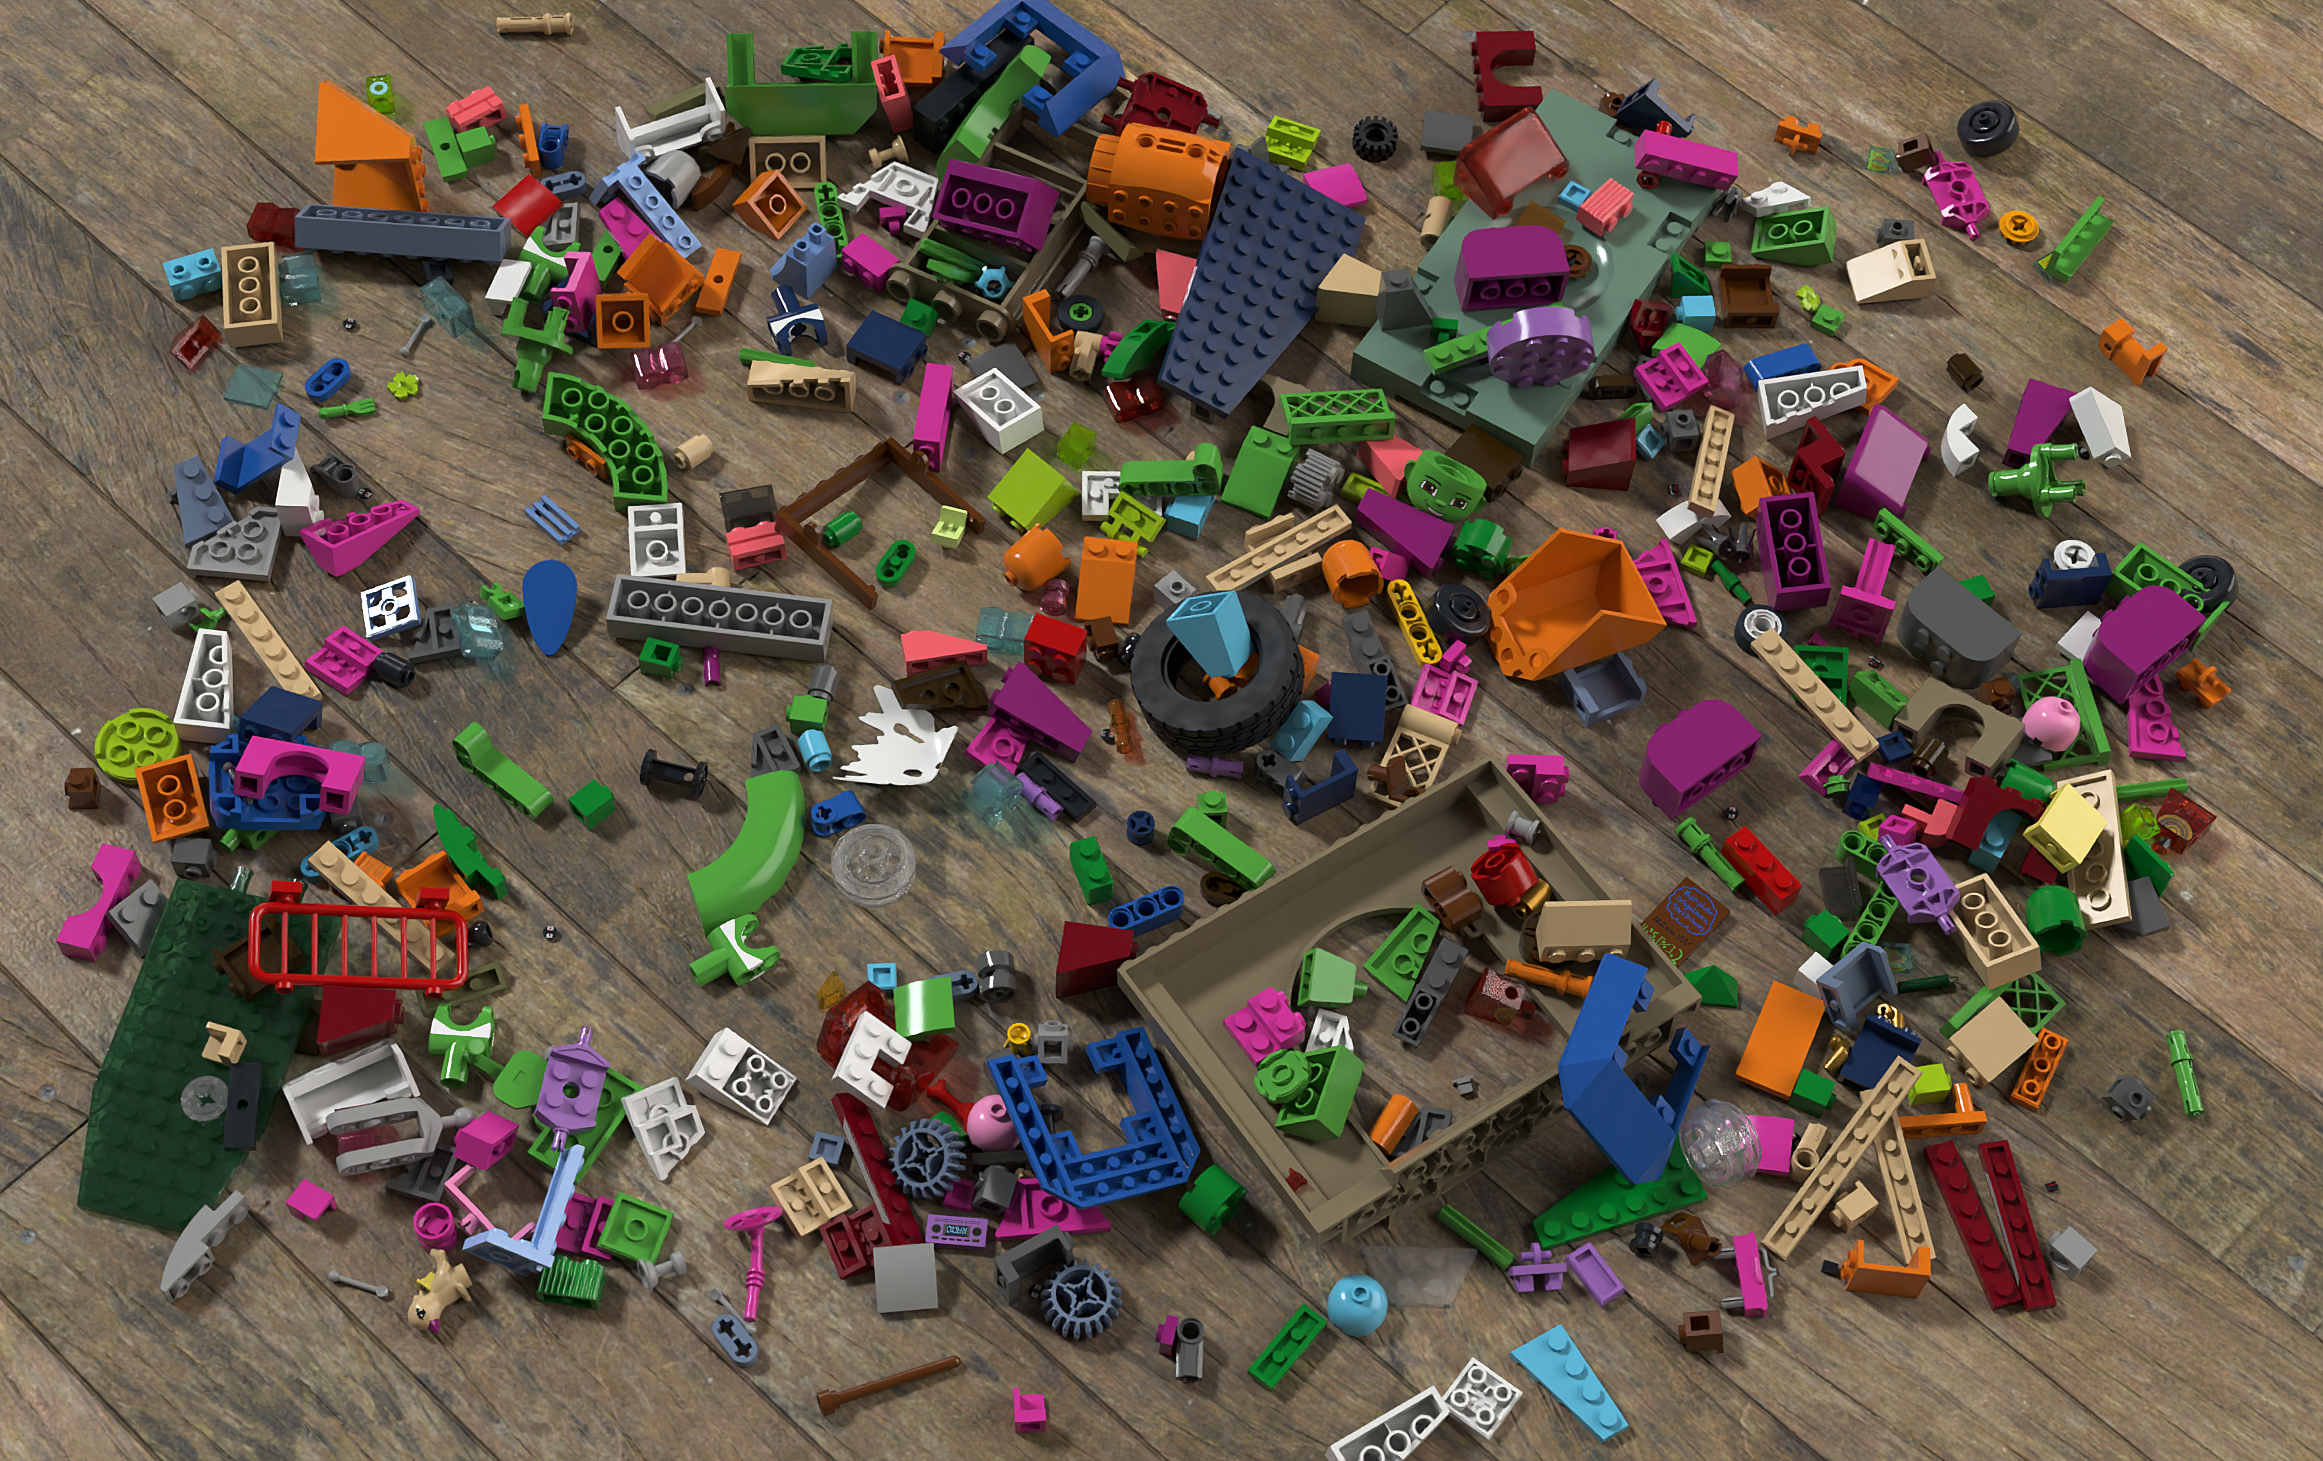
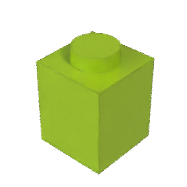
M1943 1064L1916 1067L1923 1074L1907 1094L1910 1106L1944 1102L1952 1088L1950 1075L1945 1073Z

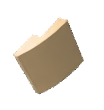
M823 1157L798 1168L794 1174L770 1185L767 1189L776 1206L782 1208V1216L797 1240L816 1231L820 1225L838 1217L853 1207Z

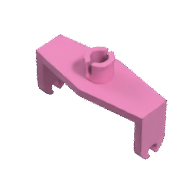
M468 1163L445 1182L444 1186L445 1191L467 1214L464 1219L458 1222V1225L462 1231L466 1230L465 1234L471 1237L478 1229L485 1232L495 1227L457 1188L478 1169V1167ZM534 1221L530 1222L511 1239L516 1241L528 1239L534 1233L537 1224Z

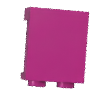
M566 252L564 261L570 279L565 288H551L550 296L554 307L570 311L564 332H586L595 311L594 294H602L603 292L592 253Z

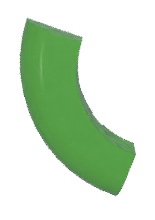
M1027 45L996 78L958 127L937 161L936 173L941 183L943 182L949 159L975 164L981 158L992 136L1017 105L1016 101H1021L1023 95L1032 89L1043 77L1051 59L1050 55L1034 45Z
M549 372L542 416L544 432L562 437L569 433L605 460L608 474L614 487L613 500L615 511L628 512V506L667 504L668 484L663 456L647 424L633 412V409L618 396L615 397L604 391L603 387L591 385L575 376Z
M780 770L744 780L748 809L743 828L731 847L717 860L698 871L687 874L689 890L706 938L714 929L726 922L746 914H751L752 912L755 914L760 910V906L781 889L786 881L785 878L792 867L795 866L806 830L805 796L797 773L789 770Z

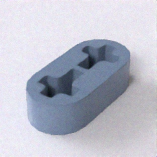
M578 171L547 177L540 181L547 189L552 188V193L561 201L580 196L587 189L585 176Z
M968 970L928 978L951 977L953 1002L971 999L978 991V979L973 972ZM967 981L969 989H964L961 986V982Z
M729 1314L718 1316L712 1325V1332L716 1342L737 1367L749 1368L753 1366L758 1359V1349L755 1341L734 1316ZM722 1325L726 1327L732 1326L731 1330L734 1336L732 1339L725 1332L720 1334ZM740 1344L744 1350L750 1348V1356L747 1358L744 1355L739 1356L736 1345Z

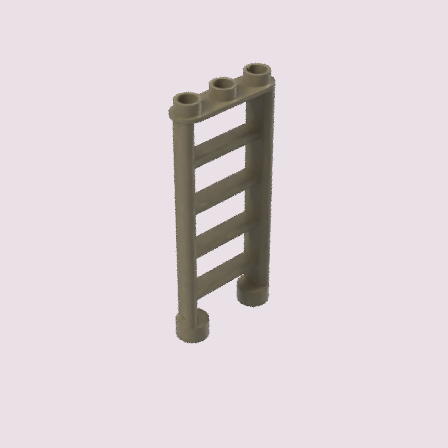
M1049 63L1043 77L1037 84L1055 96L1069 82L1064 72ZM1129 99L1121 104L1114 114V118L1122 117ZM1021 101L1015 106L987 145L981 158L975 164L991 168L996 159L1077 193L1060 220L1057 222L1051 219L1047 231L1049 236L1044 241L1042 251L1038 250L1028 264L955 231L940 226L941 222L934 219L904 263H895L891 266L888 273L889 279L886 282L888 292L897 300L909 302L910 298H917L930 304L940 314L939 318L944 321L955 322L960 317L976 324L977 331L984 338L993 342H999L1004 336L1014 332L1022 318V298L1041 291L1086 225L1078 216V212L1082 202H1088L1086 198L1087 180L1006 146L1025 119L1038 124L1040 116L1020 103ZM1075 123L1062 135L1094 148L1097 139L1102 134ZM925 238L935 242L939 241L998 268L1004 266L1006 267L1005 271L1020 278L1002 304L998 305L918 270L928 256L919 251L920 242Z

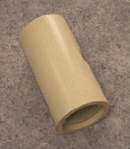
M1435 196L1429 201L1420 236V244L1428 250H1431L1450 224L1454 204L1446 197Z

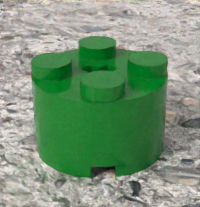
M1475 519L1474 523H1469V520H1467L1463 524L1452 549V555L1455 559L1454 565L1460 570L1468 571L1471 569L1479 572L1482 578L1493 580L1494 576L1501 572L1513 546V539L1510 535L1507 538L1502 534L1504 529L1493 522Z
M1212 1165L1195 1180V1188L1191 1193L1187 1191L1184 1194L1178 1207L1190 1220L1211 1237L1220 1230L1222 1222L1226 1218L1230 1221L1239 1213L1241 1206L1238 1204L1248 1194V1190L1219 1165Z

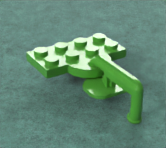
M471 1039L467 1044L469 1064L495 1079L493 1093L499 1101L515 1110L531 1107L533 1120L542 1132L528 1150L527 1156L554 1172L560 1153L557 1152L558 1148L556 1151L551 1150L555 1133H553L551 1128L542 1124L534 1115L548 1061L531 1051L523 1050L514 1054L504 1068L482 1055L485 1045L481 1039ZM610 1067L606 1072L594 1121L596 1122L595 1127L592 1131L582 1134H569L566 1138L564 1150L571 1149L572 1146L577 1144L585 1147L582 1155L584 1164L580 1172L576 1174L573 1183L576 1186L581 1183L627 1117L621 1098L644 1089ZM567 1085L563 1087V1093L567 1098L574 1099L577 1097V1090L573 1086Z

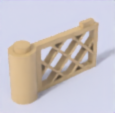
M1407 704L1380 766L1386 767L1389 762H1392L1400 755L1406 757L1418 753L1422 764L1409 768L1405 761L1406 775L1413 787L1427 789L1433 785L1448 749L1452 744L1457 745L1462 730L1458 729L1459 723ZM1400 736L1410 739L1414 747L1401 752L1397 744ZM1433 748L1440 751L1438 758L1427 762L1422 750ZM1425 769L1429 779L1417 785L1412 773ZM1372 782L1367 799L1393 809L1402 806V802L1389 800L1388 795L1383 796L1375 793L1377 787L1384 783Z

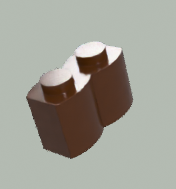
M1450 866L1422 881L1421 892L1431 908L1437 912L1440 920L1449 932L1454 933L1481 918L1482 900L1477 893H1472L1467 888L1466 878L1460 871L1457 872Z

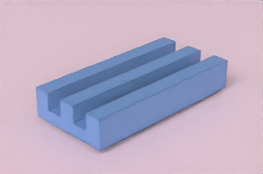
M546 495L540 497V502L535 501L532 503L533 507L531 509L527 507L524 510L525 515L561 547L581 531L580 525ZM539 512L540 514H542L554 527L559 529L564 534V536L562 537L561 535H559L536 513Z

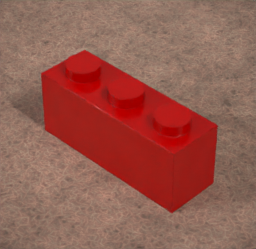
M1746 826L1724 841L1720 853L1746 880L1744 882L1745 885L1775 916L1796 902L1802 884Z

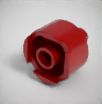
M1505 843L1499 845L1502 850L1494 854L1492 850H1489L1481 855L1471 866L1470 870L1473 874L1470 875L1489 905L1505 904L1507 907H1511L1521 900V895L1529 888L1535 886L1539 879L1519 845L1516 843Z

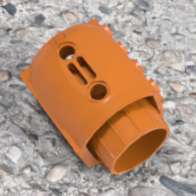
M1128 123L1121 137L1102 134L1097 139L1087 177V201L1107 206L1109 223L1161 237L1203 241L1230 161L1231 143L1178 130Z

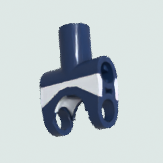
M781 285L776 287L772 291L771 297L779 314L767 317L766 321L773 342L781 355L792 356L791 343L798 337H810L816 343H819L820 347L828 345L827 332L818 305L813 303L800 307L791 286Z

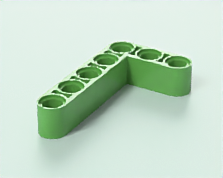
M1849 830L1842 835L1835 852L1836 858L1847 867H1850L1851 862H1853L1855 871L1880 883L1847 940L1838 962L1863 941L1876 946L1900 904L1882 877H1876L1878 863L1872 859L1880 862L1881 858L1888 854L1887 850L1881 843L1854 830ZM1885 893L1891 894L1893 897H1889ZM1873 914L1879 915L1881 918H1877ZM1861 935L1867 936L1870 940L1862 938Z

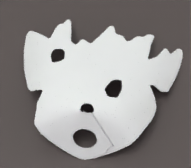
M879 685L874 686L875 694L884 713L869 712L866 716L859 717V719L883 731L884 736L877 737L879 744L852 746L859 753L858 757L861 761L852 762L849 766L841 767L843 770L866 774L865 776L833 777V779L875 784L892 783L894 785H915L933 780L939 769H936V766L941 762L943 763L958 727L952 726L935 732L934 717L928 711L901 709L891 689ZM896 723L904 725L909 729L910 733L921 738L925 743H918L906 735L896 733L893 729ZM906 770H919L922 772V775L920 777H911L903 774V772Z

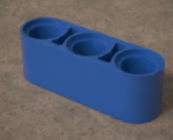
M1801 344L1752 359L1744 366L1743 371L1754 390L1758 392L1759 380L1819 372L1821 364L1810 345Z
M1170 885L1116 907L1108 915V927L1134 931V939L1176 921L1183 914L1184 893L1179 887ZM1172 901V902H1175V903H1177V904H1176V905H1168V904H1166V902ZM1143 912H1148V913H1150V914H1152V915H1150V916H1143V915H1141V913H1143ZM1116 923H1123V924H1125L1126 926H1125V927H1117V926H1115V924H1116Z

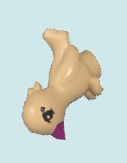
M431 1249L429 1254L437 1264V1272L432 1280L429 1294L425 1295L420 1290L419 1295H414L413 1302L408 1310V1320L415 1329L439 1333V1318L442 1310L460 1297L469 1303L471 1298L466 1288L473 1284L462 1263L452 1268L444 1250Z

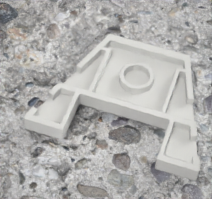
M893 162L873 174L870 181L865 184L859 183L855 185L853 191L847 195L844 193L837 197V205L855 213L862 208L869 198L893 207L905 205V212L910 213L911 216L904 223L903 232L922 238L928 229L939 179Z

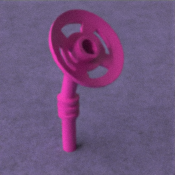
M778 1206L747 1210L733 1215L723 1222L725 1229L747 1231V1235L751 1236L750 1269L747 1270L745 1284L746 1289H748L744 1312V1321L746 1322L756 1321L759 1292L763 1290L765 1272L763 1271L764 1226L775 1221L783 1213L782 1208Z

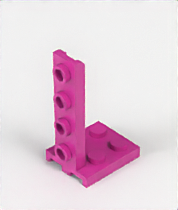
M1869 538L1855 587L1850 588L1843 585L1830 619L1829 630H1833L1835 626L1849 631V636L1858 639L1860 635L1876 639L1874 644L1880 645L1896 601L1881 596L1895 545H1888Z

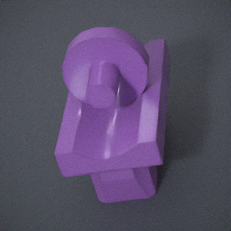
M1539 1243L1531 1244V1252H1521L1520 1254L1521 1261H1531L1532 1265L1508 1267V1277L1513 1276L1516 1293L1534 1291L1533 1275L1543 1274L1544 1291L1562 1289L1563 1281L1562 1273L1567 1272L1566 1263L1541 1264V1260H1551L1552 1256L1551 1251H1541Z

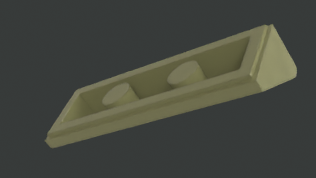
M705 82L649 106L644 111L651 121L655 122L706 105ZM713 82L715 89L721 99V88L718 84Z
M1086 201L1082 202L1078 216L1124 262L1144 255V252L1116 224L1108 222V216L1098 206Z
M497 960L468 970V977L464 985L456 990L443 991L441 998H426L425 990H415L425 1017L436 1013L440 1003H450L451 1007L507 989L508 987L500 963ZM456 974L443 979H453Z

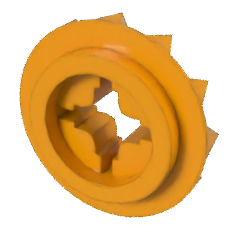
M2023 211L2007 212L1999 221V233L2004 234V240L2011 239L2013 244L2020 242L2024 245L2026 242H2033L2039 232V225L2036 219ZM2014 227H2015V228L2023 227L2022 231H2021V230H2017V231H2014V230H2013Z

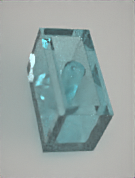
M441 275L419 288L424 308L454 339L475 326L471 306Z

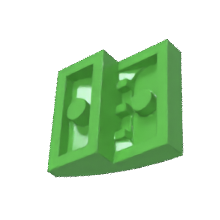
M1673 322L1652 347V356L1657 357L1660 351L1680 342L1696 365L1703 371L1721 349V343L1696 328Z
M951 977L917 981L893 989L896 1032L909 1042L926 1041V1035L955 1033Z

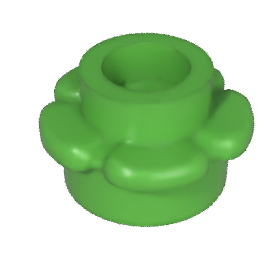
M1844 775L1832 776L1828 778V782L1823 787L1827 788V795L1829 796L1842 795L1850 792L1849 784H1851V781L1845 780Z

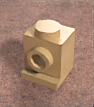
M1857 1181L1850 1193L1846 1191L1835 1199V1207L1829 1212V1217L1837 1227H1841L1847 1233L1873 1215L1878 1201L1860 1181Z

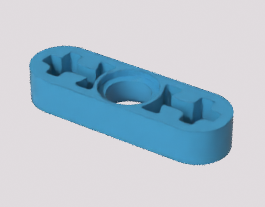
M361 826L331 842L336 848L346 850L348 852L346 857L353 863L363 851L370 855L379 846L376 831L369 826ZM365 837L367 840L369 839L370 842L365 844L363 841L361 842L360 839ZM351 843L353 844V847L356 848V851L354 852L352 851V848L350 846ZM313 852L302 860L300 868L306 881L319 883L325 879L319 873L311 870V866L308 864V859L315 853Z

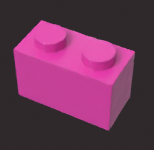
M861 233L841 250L844 269L848 273L857 276L865 286L873 288L878 293L886 288L891 266L895 263H900L897 257L864 233Z
M487 1111L457 1132L454 1139L456 1148L453 1156L485 1171L512 1151L519 1124Z

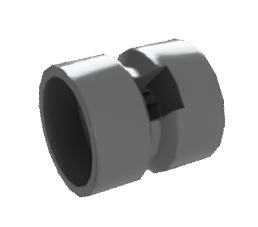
M1001 950L981 954L977 958L980 998L988 1003H1004L1014 999L1017 996L1016 977L1014 976L1013 955Z

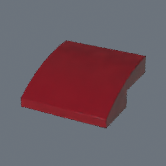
M875 1203L849 1216L843 1213L818 1227L841 1280L873 1270V1248L892 1246Z

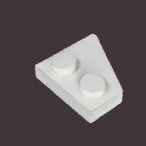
M1780 181L1773 183L1764 190L1752 193L1751 196L1741 200L1743 210L1756 217H1761L1772 213L1789 211L1788 206L1801 204L1804 208H1808L1811 206V197Z
M1319 1008L1305 1052L1343 1044L1353 1053L1354 1048L1349 1035L1347 1016Z

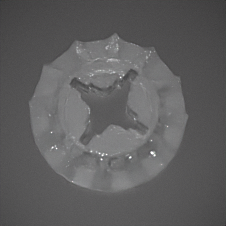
M202 1076L194 1079L185 1087L182 1093L181 1106L183 1111L193 1121L197 1120L207 1123L208 1120L219 1119L220 1114L227 1110L228 1087L221 1079L213 1076ZM211 1094L210 1097L215 1104L206 1103L202 1106V1102L197 1096L207 1097Z

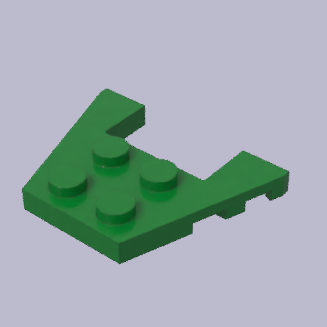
M839 43L835 49H824V45L792 48L780 65L781 74L790 75V77H806L848 83L853 76L852 65L835 64L841 57L852 58V47H848V43Z

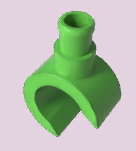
M202 608L200 611L205 614L203 621L198 625L189 623V626L197 634L199 628L214 630L218 620L226 616V610L220 608L210 612L208 609Z

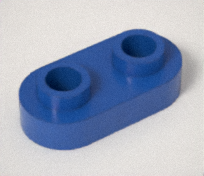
M340 358L331 359L306 381L305 390L307 397L314 402L328 400L351 378L348 362Z

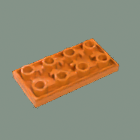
M1774 980L1734 1079L1788 1101L1824 1013L1825 1005L1823 1000Z

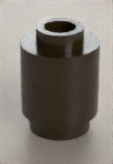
M1957 353L1947 361L1946 371L1963 389L1966 388L1968 391H1972L1983 382L1982 370L1966 353Z
M1926 739L1911 759V771L1916 776L1925 779L1934 776L1949 755L1945 743L1939 739Z

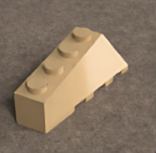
M752 360L747 383L749 401L852 413L857 389L856 372Z

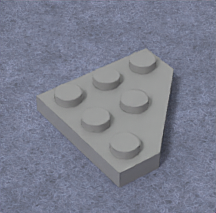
M258 506L249 511V516L239 522L233 521L216 532L217 535L213 538L193 545L187 565L188 574L270 581L283 530L276 508Z

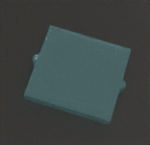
M239 364L233 377L228 380L229 386L223 398L226 401L268 410L274 395L278 394L277 389L283 374Z

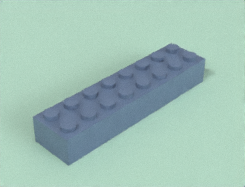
M307 204L295 216L296 247L304 248L308 252L328 249L331 253L336 254L344 253L345 251H355L357 255L381 253L383 257H394L398 254L406 255L409 259H419L422 256L432 257V260L436 261L455 258L458 262L462 263L483 260L484 264H497L502 261L511 249V218Z

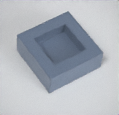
M817 1131L808 1157L809 1162L823 1157L829 1167L838 1169L846 1144L845 1138Z

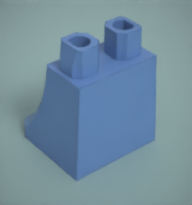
M814 222L808 228V232L801 239H797L791 248L770 269L772 280L780 285L791 286L795 294L808 300L838 268L834 237L826 233L825 227Z

